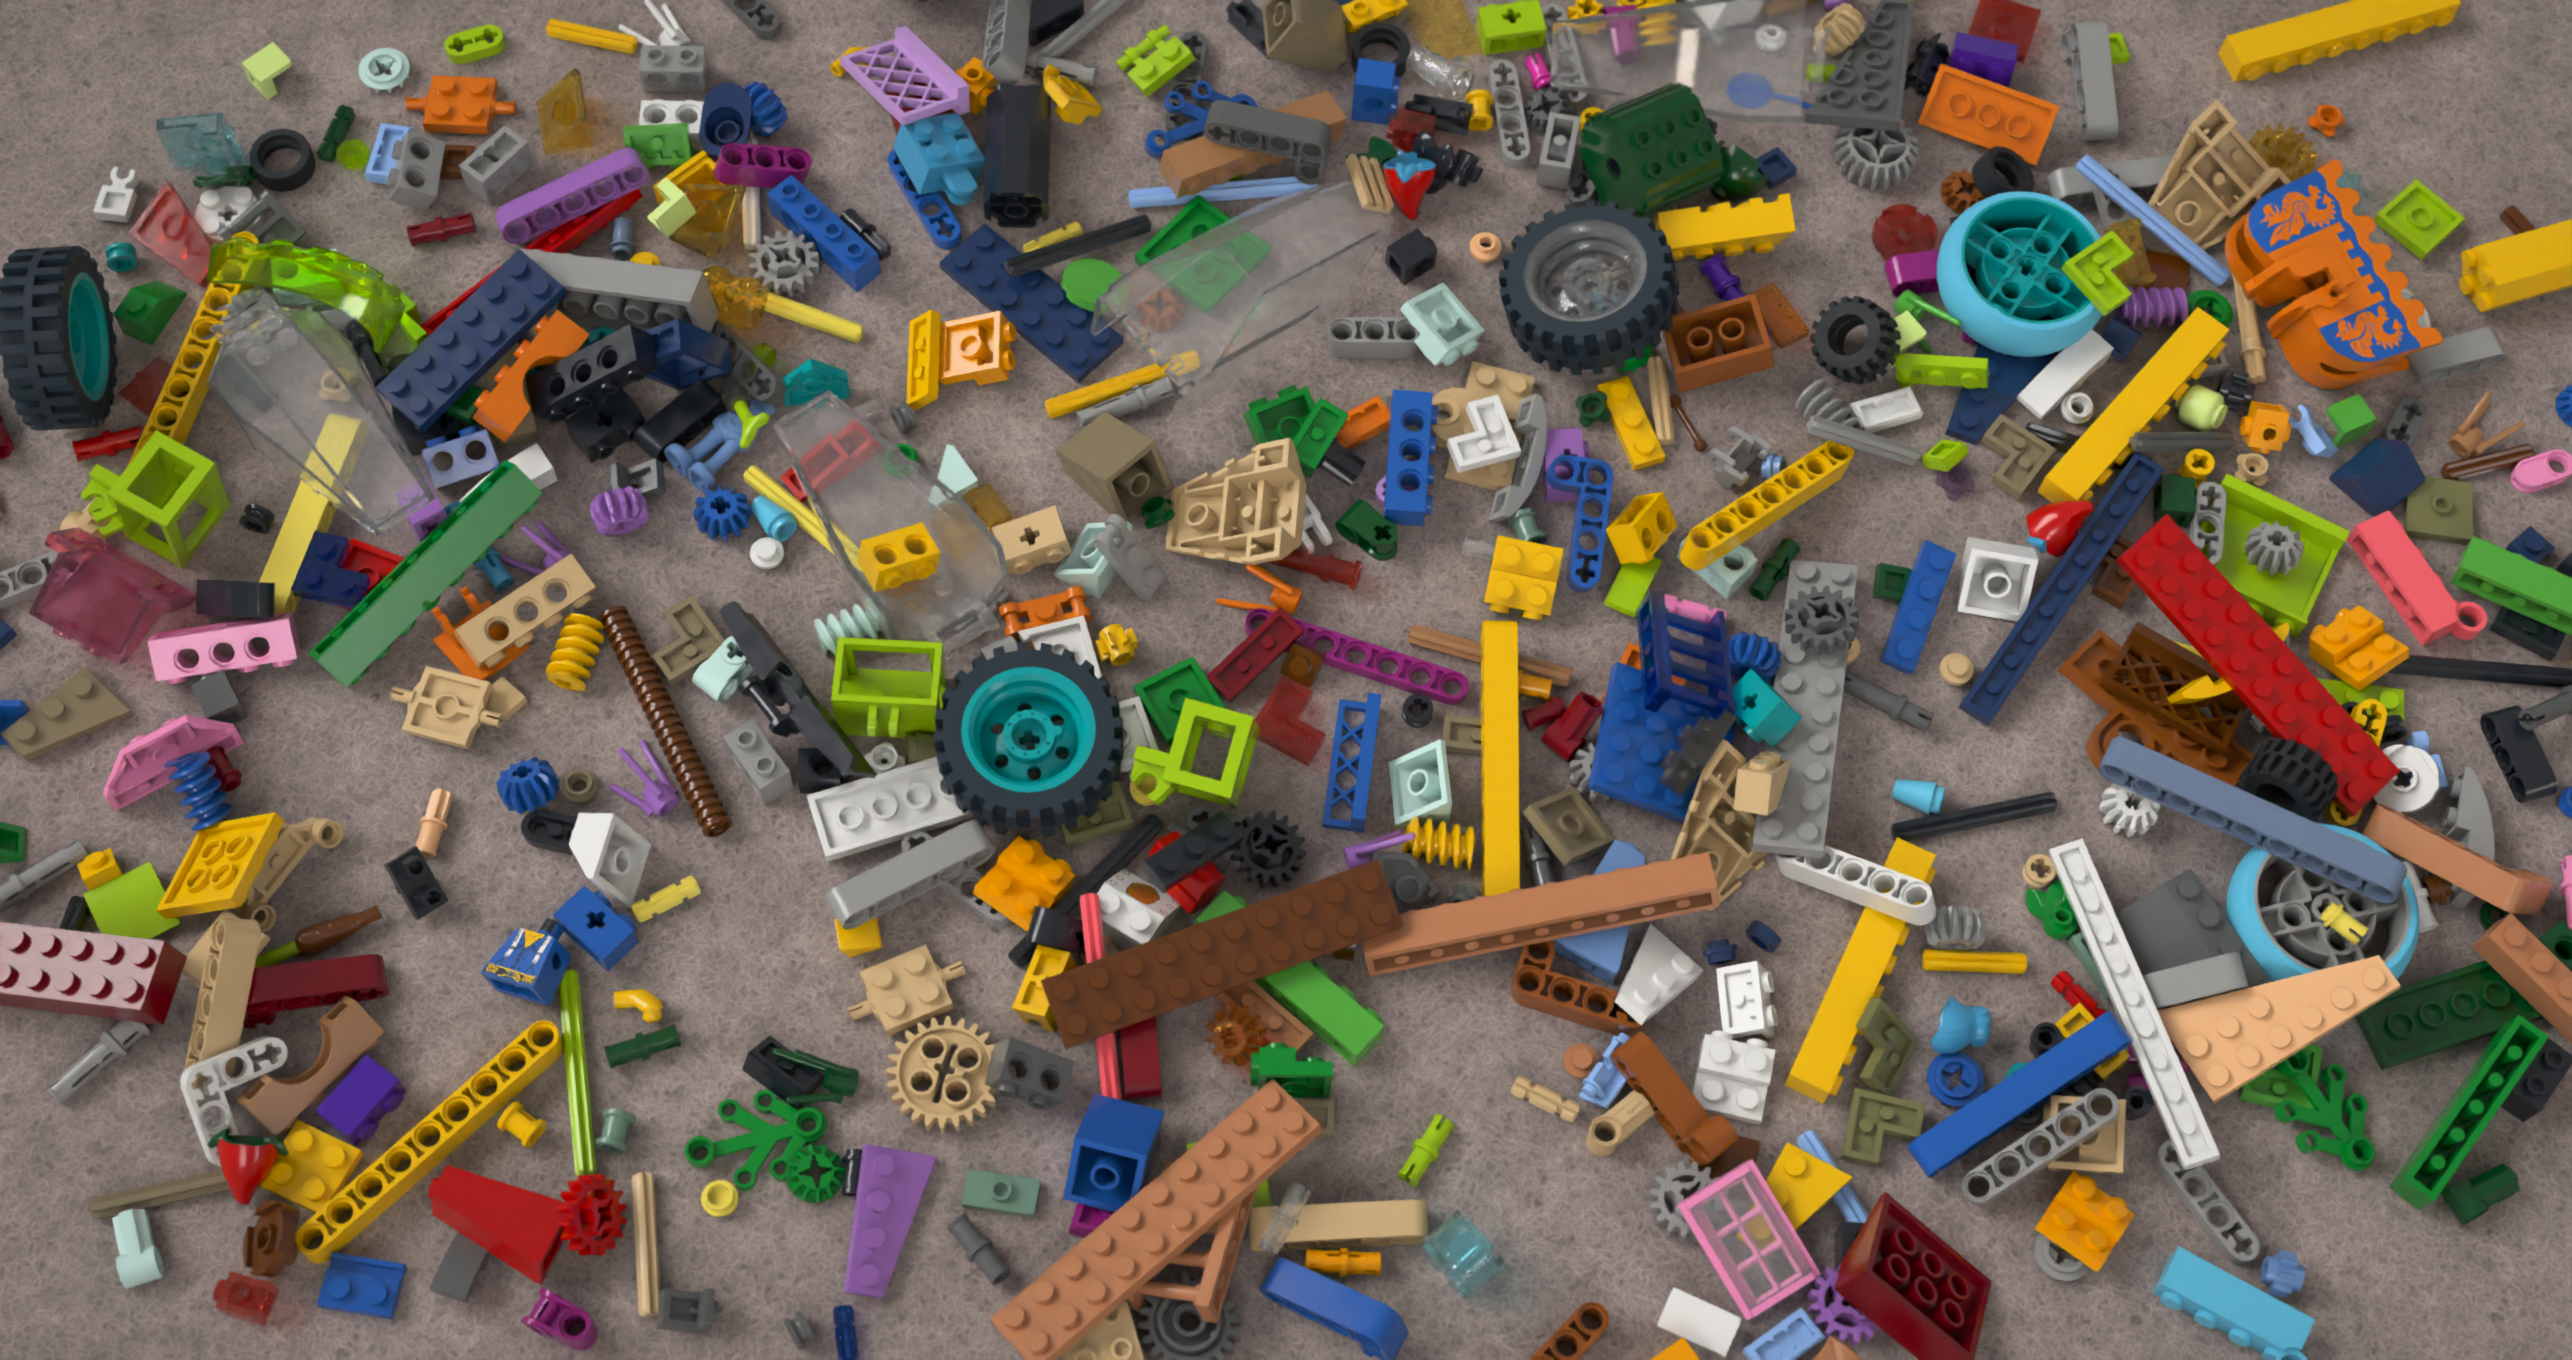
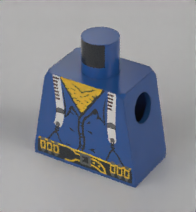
M547 918L538 933L522 928L514 930L480 973L500 993L550 1006L570 962V954L558 941L565 928L559 922Z

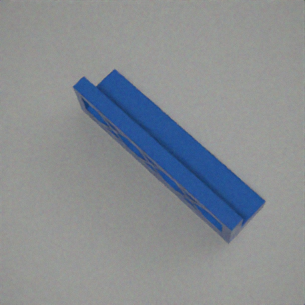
M1368 693L1367 703L1339 699L1322 823L1324 828L1364 832L1382 694ZM1345 710L1365 712L1364 722L1352 730L1344 720ZM1342 729H1344L1347 734L1341 738ZM1361 731H1363L1362 740L1357 736ZM1352 738L1360 747V753L1348 761L1341 753L1340 746ZM1338 758H1339V760L1343 763V765L1340 766V767L1337 769ZM1359 761L1357 771L1353 765ZM1348 769L1356 779V784L1344 792L1335 780L1338 775ZM1335 790L1339 796L1333 800ZM1355 792L1354 801L1352 802L1349 796ZM1344 801L1352 810L1351 821L1331 819V809Z

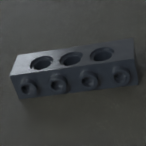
M628 324L526 378L532 414L549 422H560L565 420L568 415L592 406L593 402L607 395L617 393L622 387L644 379L646 375L658 369L651 334Z

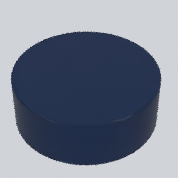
M1754 920L1746 930L1749 940L1765 952L1774 953L1782 943L1781 938L1770 927L1760 921Z

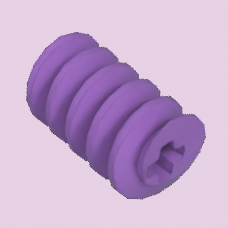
M2125 286L2132 295L2128 301L2116 308V318L2124 321V318H2127L2128 324L2132 327L2135 326L2137 318H2140L2143 328L2148 326L2150 319H2153L2155 328L2161 326L2163 319H2166L2167 327L2172 328L2175 319H2178L2179 326H2181L2189 315L2186 293L2180 287L2175 288L2173 291L2168 287H2163L2160 291L2156 287H2150L2146 291L2144 287L2139 286L2133 291L2130 286Z

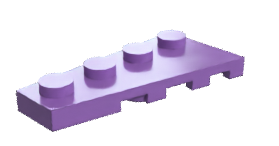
M870 1144L863 1146L843 1293L870 1298H882L884 1296L937 1156Z

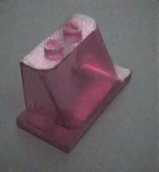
M74 527L49 533L44 545L59 554L29 614L52 626L53 632L58 636L69 640L75 639L84 644L83 649L88 653L99 657L105 656L120 665L128 662L162 612L166 614L191 606L196 598V593L80 527Z

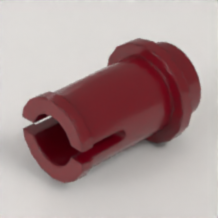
M1551 696L1547 702L1528 710H1523L1521 714L1527 729L1532 731L1539 726L1561 718L1567 709L1560 696L1557 698Z
M215 746L208 749L206 752L210 754L211 759L207 762V765L215 766L216 772L213 776L214 778H220L222 783L218 789L230 792L238 788L241 784L240 778L242 774L238 769H234L222 746L220 748Z

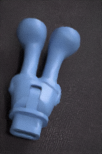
M755 398L750 401L745 400L753 416L761 413H768L772 416L776 412L772 405L765 404ZM733 408L717 416L712 422L713 428L695 446L686 450L683 446L673 443L665 448L664 453L676 472L684 478L689 477L694 487L705 492L706 488L710 490L714 486L715 475L736 452L744 453L748 450L768 423L758 429L750 446L742 449L740 447L742 422ZM722 442L724 443L722 447L709 460H707L705 463L701 462L718 445H720Z

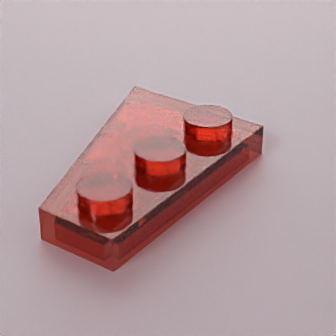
M165 181L128 233L203 288H206L213 278L221 260L220 255L175 187Z

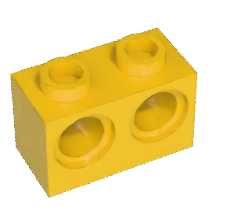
M1664 492L1636 495L1609 525L1606 532L1620 564L1635 562V564L1640 565L1653 559L1654 553L1661 545L1668 541V537L1678 525Z
M923 522L862 540L860 542L857 563L874 592L887 588L894 589L903 583L916 579H926L935 574L940 551Z

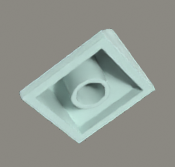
M1127 521V528L1132 533V525ZM1105 522L1087 523L1071 547L1073 553L1065 556L1054 573L1055 577L1072 586L1083 587L1086 593L1098 599L1116 574V570L1093 544L1097 534L1105 530Z
M1439 739L1388 762L1395 826L1409 825L1414 816L1418 817L1420 825H1424L1427 819H1432L1433 824H1440L1441 821L1449 823L1452 798L1445 741Z

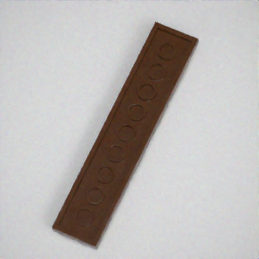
M1377 859L1041 980V984L1066 1050L1403 927V923Z

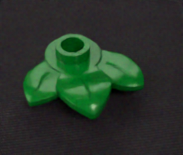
M2059 879L2049 886L2047 892L2032 888L2027 889L2025 894L2027 908L2032 915L2042 920L2044 930L2048 936L2057 940H2063L2076 932L2079 924Z

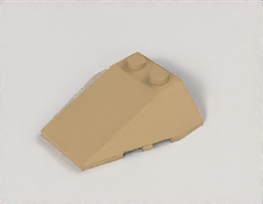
M2215 99L2191 123L2148 205L2203 250L2222 241L2227 236V232L2232 225L2243 215H2246L2261 197L2291 182L2280 168L2270 167L2235 129L2234 126L2238 123L2237 120L2218 99Z
M1285 438L1261 443L1252 448L1253 453L1237 461L1235 458H1232L1225 462L1226 467L1211 475L1206 472L1171 490L1170 500L1173 503L1171 509L1174 510L1175 516L1168 522L1165 549L1173 553L1255 565L1281 560L1299 547L1302 543L1307 485L1293 440Z
M1724 739L1721 740L1702 769L1671 857L1672 860L1682 858L1688 854L1709 852L1718 887L1719 904L1742 885L1738 879L1751 867L1758 871L1765 864L1761 859L1767 854L1765 852L1753 851L1757 814L1733 810L1738 768L1744 765L1747 759Z

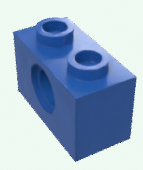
M1358 59L1351 120L1388 125L1390 114H1396L1401 77L1395 76L1396 63Z

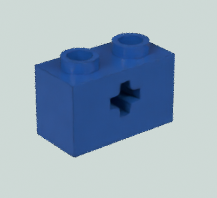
M584 885L553 916L555 921L565 928L564 933L608 972L639 943L634 931L637 929V926L626 914L621 913L618 916L611 910L612 904L604 894L598 890L592 893ZM596 923L599 926L605 925L602 929H600L598 926L593 927Z

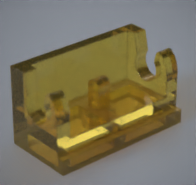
M2141 218L2112 223L2103 231L2104 235L2113 230L2134 253L2128 262L2114 271L2115 276L2125 286H2130L2132 289L2139 286L2153 285L2156 283L2155 280H2157L2156 273H2151L2140 233Z

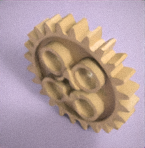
M946 1016L944 1025H938L935 1017H932L931 1028L928 1029L922 1023H917L918 1034L914 1035L906 1030L907 1044L898 1041L895 1043L896 1050L900 1055L889 1054L888 1057L889 1062L896 1066L886 1069L887 1077L894 1079L887 1083L888 1091L896 1092L891 1097L893 1104L899 1105L903 1103L900 1108V1113L903 1117L913 1112L911 1120L914 1126L924 1119L926 1131H930L934 1123L939 1124L941 1133H945L947 1124L951 1123L956 1132H959L960 1121L963 1120L971 1127L974 1126L973 1115L975 1113L985 1118L986 1111L984 1105L996 1106L995 1098L991 1095L997 1094L996 1089L985 1085L995 1045H988L990 1034L986 1032L978 1037L979 1027L976 1023L967 1030L965 1018H961L958 1024L954 1026L951 1023L950 1016ZM955 1045L958 1048L950 1062L952 1074L945 1076L940 1101L934 1103L933 1100L937 1096L941 1085L939 1074H944L946 1071L951 1047ZM933 1047L943 1050L942 1054L937 1058H928L924 1055L927 1050ZM966 1057H973L978 1061L971 1068H964L959 1065L960 1061ZM926 1080L932 1084L927 1091L919 1092L913 1089L918 1081ZM955 1090H962L966 1093L965 1098L957 1102L948 1099V1096Z

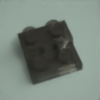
M1724 710L1717 720L1712 717L1706 720L1701 716L1693 727L1687 723L1676 739L1680 743L1677 751L1671 748L1661 762L1660 766L1664 770L1657 781L1681 796L1705 768L1737 717Z

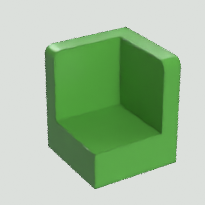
M2359 393L2329 406L2326 410V414L2339 431L2333 440L2336 447L2367 435L2377 420Z

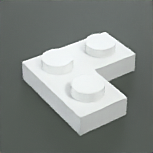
M1495 395L1468 402L1466 412L1475 432L1449 438L1446 444L1457 472L1460 473L1519 457L1521 448L1499 396Z

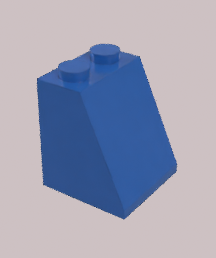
M1094 1093L1074 1139L1063 1199L1116 1212L1140 1192L1145 1186L1153 1161L1165 1111Z

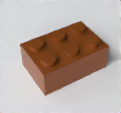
M1755 293L1672 316L1673 325L1669 332L1662 330L1679 393L1774 367L1772 346Z

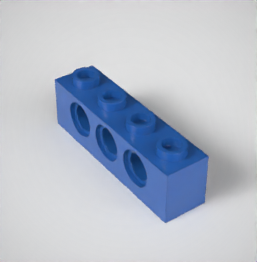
M790 175L767 193L771 214L788 230L793 231V235L797 238L803 234L805 235L806 243L813 242L815 252H818L819 258L856 292L881 274L878 253L794 176Z
M1393 389L1390 408L1383 517L1397 525L1423 527L1425 515H1431L1433 495H1427V484L1433 485L1434 465H1429L1428 462L1429 455H1435L1436 435H1430L1431 425L1437 424L1438 405H1432V392ZM1414 425L1420 430L1410 431L1406 427ZM1413 455L1416 456L1418 460L1409 461L1405 459L1404 456ZM1412 485L1417 490L1407 491L1402 486Z

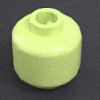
M2201 385L2191 387L2175 403V408L2178 409L2179 421L2201 432H2208L2213 428H2219L2225 419L2228 409L2227 405L2224 404V397L2220 393Z

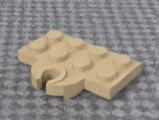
M1472 361L1465 388L1452 387L1445 389L1432 398V405H1438V410H1445L1451 416L1448 419L1437 417V424L1431 425L1430 435H1436V445L1448 449L1446 444L1449 438L1475 432L1466 412L1467 403L1495 395L1499 396L1513 429L1520 400L1531 396L1535 377ZM1513 430L1520 446L1522 434ZM1449 455L1444 478L1496 491L1511 485L1517 458L1458 473L1451 455Z

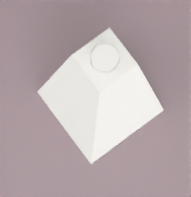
M579 813L569 842L573 854L589 880L622 906L632 908L651 844L614 813Z

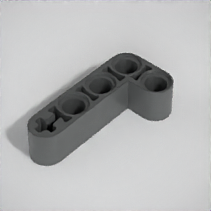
M1218 100L1211 104L1203 129L1205 137L1214 143L1296 160L1295 176L1304 184H1318L1323 178L1332 134L1329 125L1323 121Z

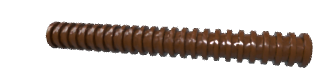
M624 606L611 607L599 617V621L604 626V633L607 635L609 643L612 644L613 651L616 652V657L620 661L622 669H624L625 676L629 678V684L633 687V692L637 695V700L641 704L643 712L646 713L647 720L650 721L649 724L651 729L654 730L655 737L659 739L658 743L663 748V753L667 756L669 765H672V772L676 774V780L680 783L681 790L685 792L684 796L689 801L690 808L694 810V817L698 819L697 822L699 827L702 828L703 835L706 837L719 836L731 827L732 820L727 816L728 812L723 807L724 804L719 798L718 791L714 789V783L710 781V775L706 772L705 765L701 763L702 760L700 755L697 754L696 747L692 745L693 741L688 736V731L684 728V723L680 719L678 711L675 710V704L671 701V696L667 693L666 686L662 684V678L658 675V670L654 667L653 660L649 658L650 654L645 649V644L641 641V636L637 632L631 616L628 615V609ZM720 829H723L722 832H719V833H717V834H714V832H716V831H718V830H720Z

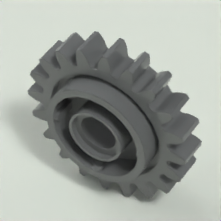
M1184 1271L1182 1282L1180 1283L1176 1281L1173 1275H1169L1168 1283L1196 1287L1197 1284H1201L1203 1273L1200 1272L1196 1280L1192 1282L1188 1272ZM1228 1288L1218 1323L1203 1321L1193 1302L1146 1295L1145 1302L1151 1308H1140L1139 1316L1148 1321L1138 1324V1332L1149 1334L1141 1340L1142 1347L1154 1346L1149 1353V1359L1155 1360L1162 1356V1360H1225L1221 1351L1233 1354L1235 1346L1229 1339H1240V1331L1232 1328V1326L1241 1324V1316L1230 1314L1238 1308L1236 1300L1225 1302L1229 1296L1230 1289ZM1185 1317H1194L1199 1321L1200 1325L1196 1330L1186 1331L1181 1328L1179 1323Z

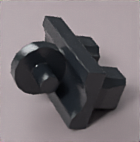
M417 846L411 847L397 858L384 864L395 884L397 893L401 894L415 920L421 919L448 901Z

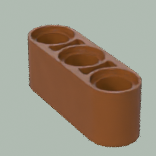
M1597 1302L1584 1303L1530 1360H1581L1603 1336L1609 1323L1608 1311ZM1592 1316L1599 1322L1600 1327L1595 1330L1587 1329L1582 1324L1581 1318ZM1560 1342L1571 1344L1575 1354L1563 1356L1558 1352L1556 1344Z

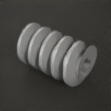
M1821 378L1809 385L1796 401L1795 408L1799 413H1803V418L1806 422L1814 415L1849 427H1854L1858 422L1857 417L1845 419L1850 413L1849 407L1838 410V407L1843 402L1840 397L1830 400L1835 392L1833 388L1822 390L1827 383L1825 378ZM1864 426L1857 428L1859 430L1865 431ZM1820 438V440H1821L1822 442H1827V441H1829V440H1825V439Z

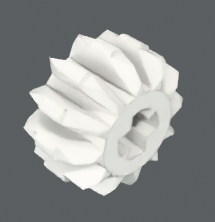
M2112 783L2111 788L2105 789L2102 794L2103 801L2099 805V812L2106 814L2103 818V824L2112 822L2115 824L2113 828L2114 834L2123 828L2128 838L2133 836L2135 832L2142 835L2147 832L2149 826H2154L2158 820L2156 813L2160 810V804L2114 783Z

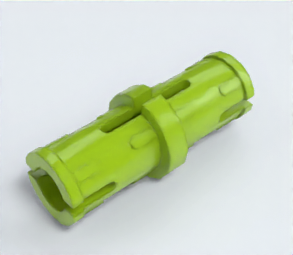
M1434 1115L1432 1122L1421 1139L1414 1141L1412 1153L1397 1173V1176L1404 1182L1409 1178V1185L1417 1187L1419 1180L1430 1163L1436 1162L1440 1156V1147L1455 1127L1447 1118L1444 1122H1441L1443 1119L1442 1115Z

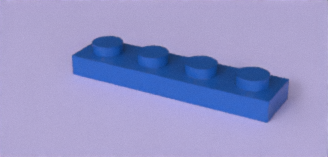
M1928 540L1921 544L1881 654L1880 662L1907 674H1912L1915 671L1956 553Z

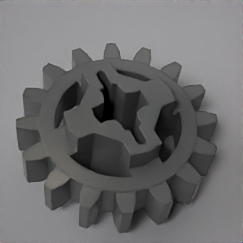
M1812 586L1811 594L1807 595L1805 592L1799 591L1798 601L1795 599L1789 600V609L1785 610V632L1791 634L1792 644L1801 641L1802 651L1812 647L1814 648L1815 655H1818L1821 649H1826L1827 653L1831 655L1833 654L1834 646L1844 650L1846 649V640L1851 642L1855 640V631L1859 630L1858 607H1853L1852 597L1842 599L1841 589L1833 594L1830 593L1829 586H1825L1823 592H1818L1816 587Z

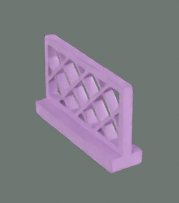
M906 26L894 29L895 39L840 57L841 66L903 126L953 109L959 116L970 112L969 85ZM894 52L896 57L885 56L884 54ZM860 62H862V63H869L868 66L855 65V64L860 63ZM876 65H886L891 67L890 69L876 67ZM898 67L910 68L912 71H902L897 69ZM870 77H879L885 79L884 81L870 80ZM892 79H895V80H903V81H907V82H906V84H902V83H894V82H891V81H892ZM914 82L925 83V84L927 85V87H926V86L913 85V83H914ZM886 92L901 94L900 96L886 95ZM908 94L922 96V98L916 99L907 96ZM930 97H933V98H941L942 100H940V101H932V100H929V98H930ZM908 107L916 109L904 112L901 108Z

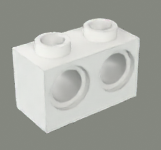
M641 100L639 125L692 123L689 124L691 145L695 147V150H704L699 141V128L704 101Z

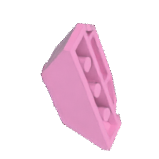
M187 714L179 718L170 719L160 728L147 735L135 737L128 745L120 749L103 794L113 809L117 811L174 781L170 780L169 776L177 768L176 766L164 767L167 761L187 753L206 752L215 746H219V748L222 746L225 753L244 744L235 726L230 723Z

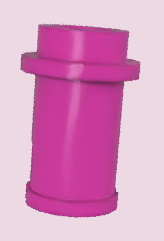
M1540 53L1534 54L1537 60L1536 64L1532 55L1528 56L1524 64L1533 79V89L1538 91L1540 86L1544 88L1552 87V85L1555 86L1556 77L1553 73L1549 72L1543 55Z

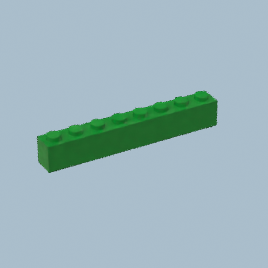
M504 460L308 654L345 688L350 684L353 685L359 682L366 674V668L375 659L383 658L390 651V644L399 635L407 634L415 626V619L424 610L429 611L440 601V595L449 586L452 587L459 583L465 575L464 571L473 562L476 563L482 560L489 552L488 547L497 538L500 539L506 536L512 530L513 522L521 514L529 513L537 505V499L543 493L515 464Z

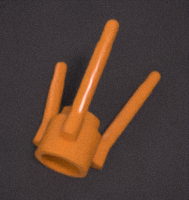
M1246 564V569L1274 586L1269 601L1275 603L1274 606L1222 598L1216 600L1218 605L1251 611L1263 608L1275 612L1281 606L1287 613L1293 615L1301 600L1303 590L1284 582L1260 565Z

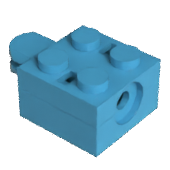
M957 113L927 117L904 126L901 124L893 149L918 193L925 194L944 190L951 203L957 205L969 204L977 190L978 185L976 182L985 158L962 118Z

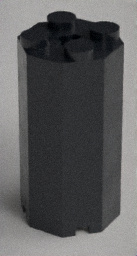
M998 84L994 87L993 93L987 96L984 218L991 221V216L998 219V225L1003 228H1033L1036 226L1037 219L1041 217L1042 221L1049 219L1052 111L1051 97L1044 94V88L1040 85L1010 86Z

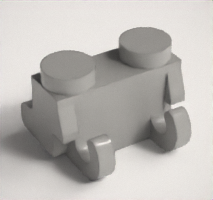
M1731 426L1727 430L1726 436L1729 440H1733L1734 437H1737L1739 440L1727 455L1716 448L1711 449L1707 454V458L1711 463L1716 459L1721 462V466L1717 465L1713 470L1714 479L1718 481L1721 487L1730 490L1736 484L1743 486L1750 477L1746 472L1747 469L1755 463L1758 456L1764 460L1773 450L1771 444L1752 432L1749 435L1735 426Z

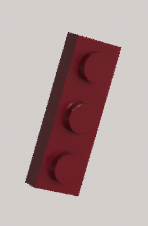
M1280 606L1206 677L1231 703L1305 632Z

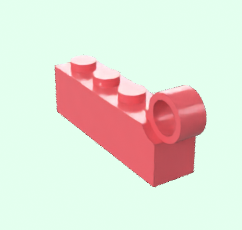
M2390 510L2355 526L2347 538L2348 543L2422 646L2449 634V632L2461 640L2474 639L2487 623L2485 610L2474 602L2466 601L2459 604L2457 600L2452 598L2444 587L2441 577L2431 569L2424 559L2420 548L2413 544L2405 533L2402 523L2395 519ZM2459 615L2470 617L2475 627L2463 624Z

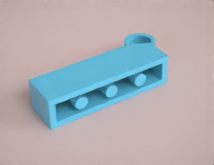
M2178 1247L2169 1256L2152 1292L2160 1297L2162 1304L2174 1310L2183 1309L2194 1315V1320L2204 1327L2220 1329L2228 1334L2229 1340L2239 1346L2255 1348L2262 1352V1357L2265 1360H2308L2300 1351L2305 1344L2315 1319L2181 1247Z

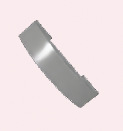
M1537 393L1520 400L1513 430L1524 435L1520 447L1521 453L1517 458L1511 485L1496 490L1488 519L1489 522L1496 523L1513 515L1525 502L1539 476L1546 448L1547 422L1543 398Z

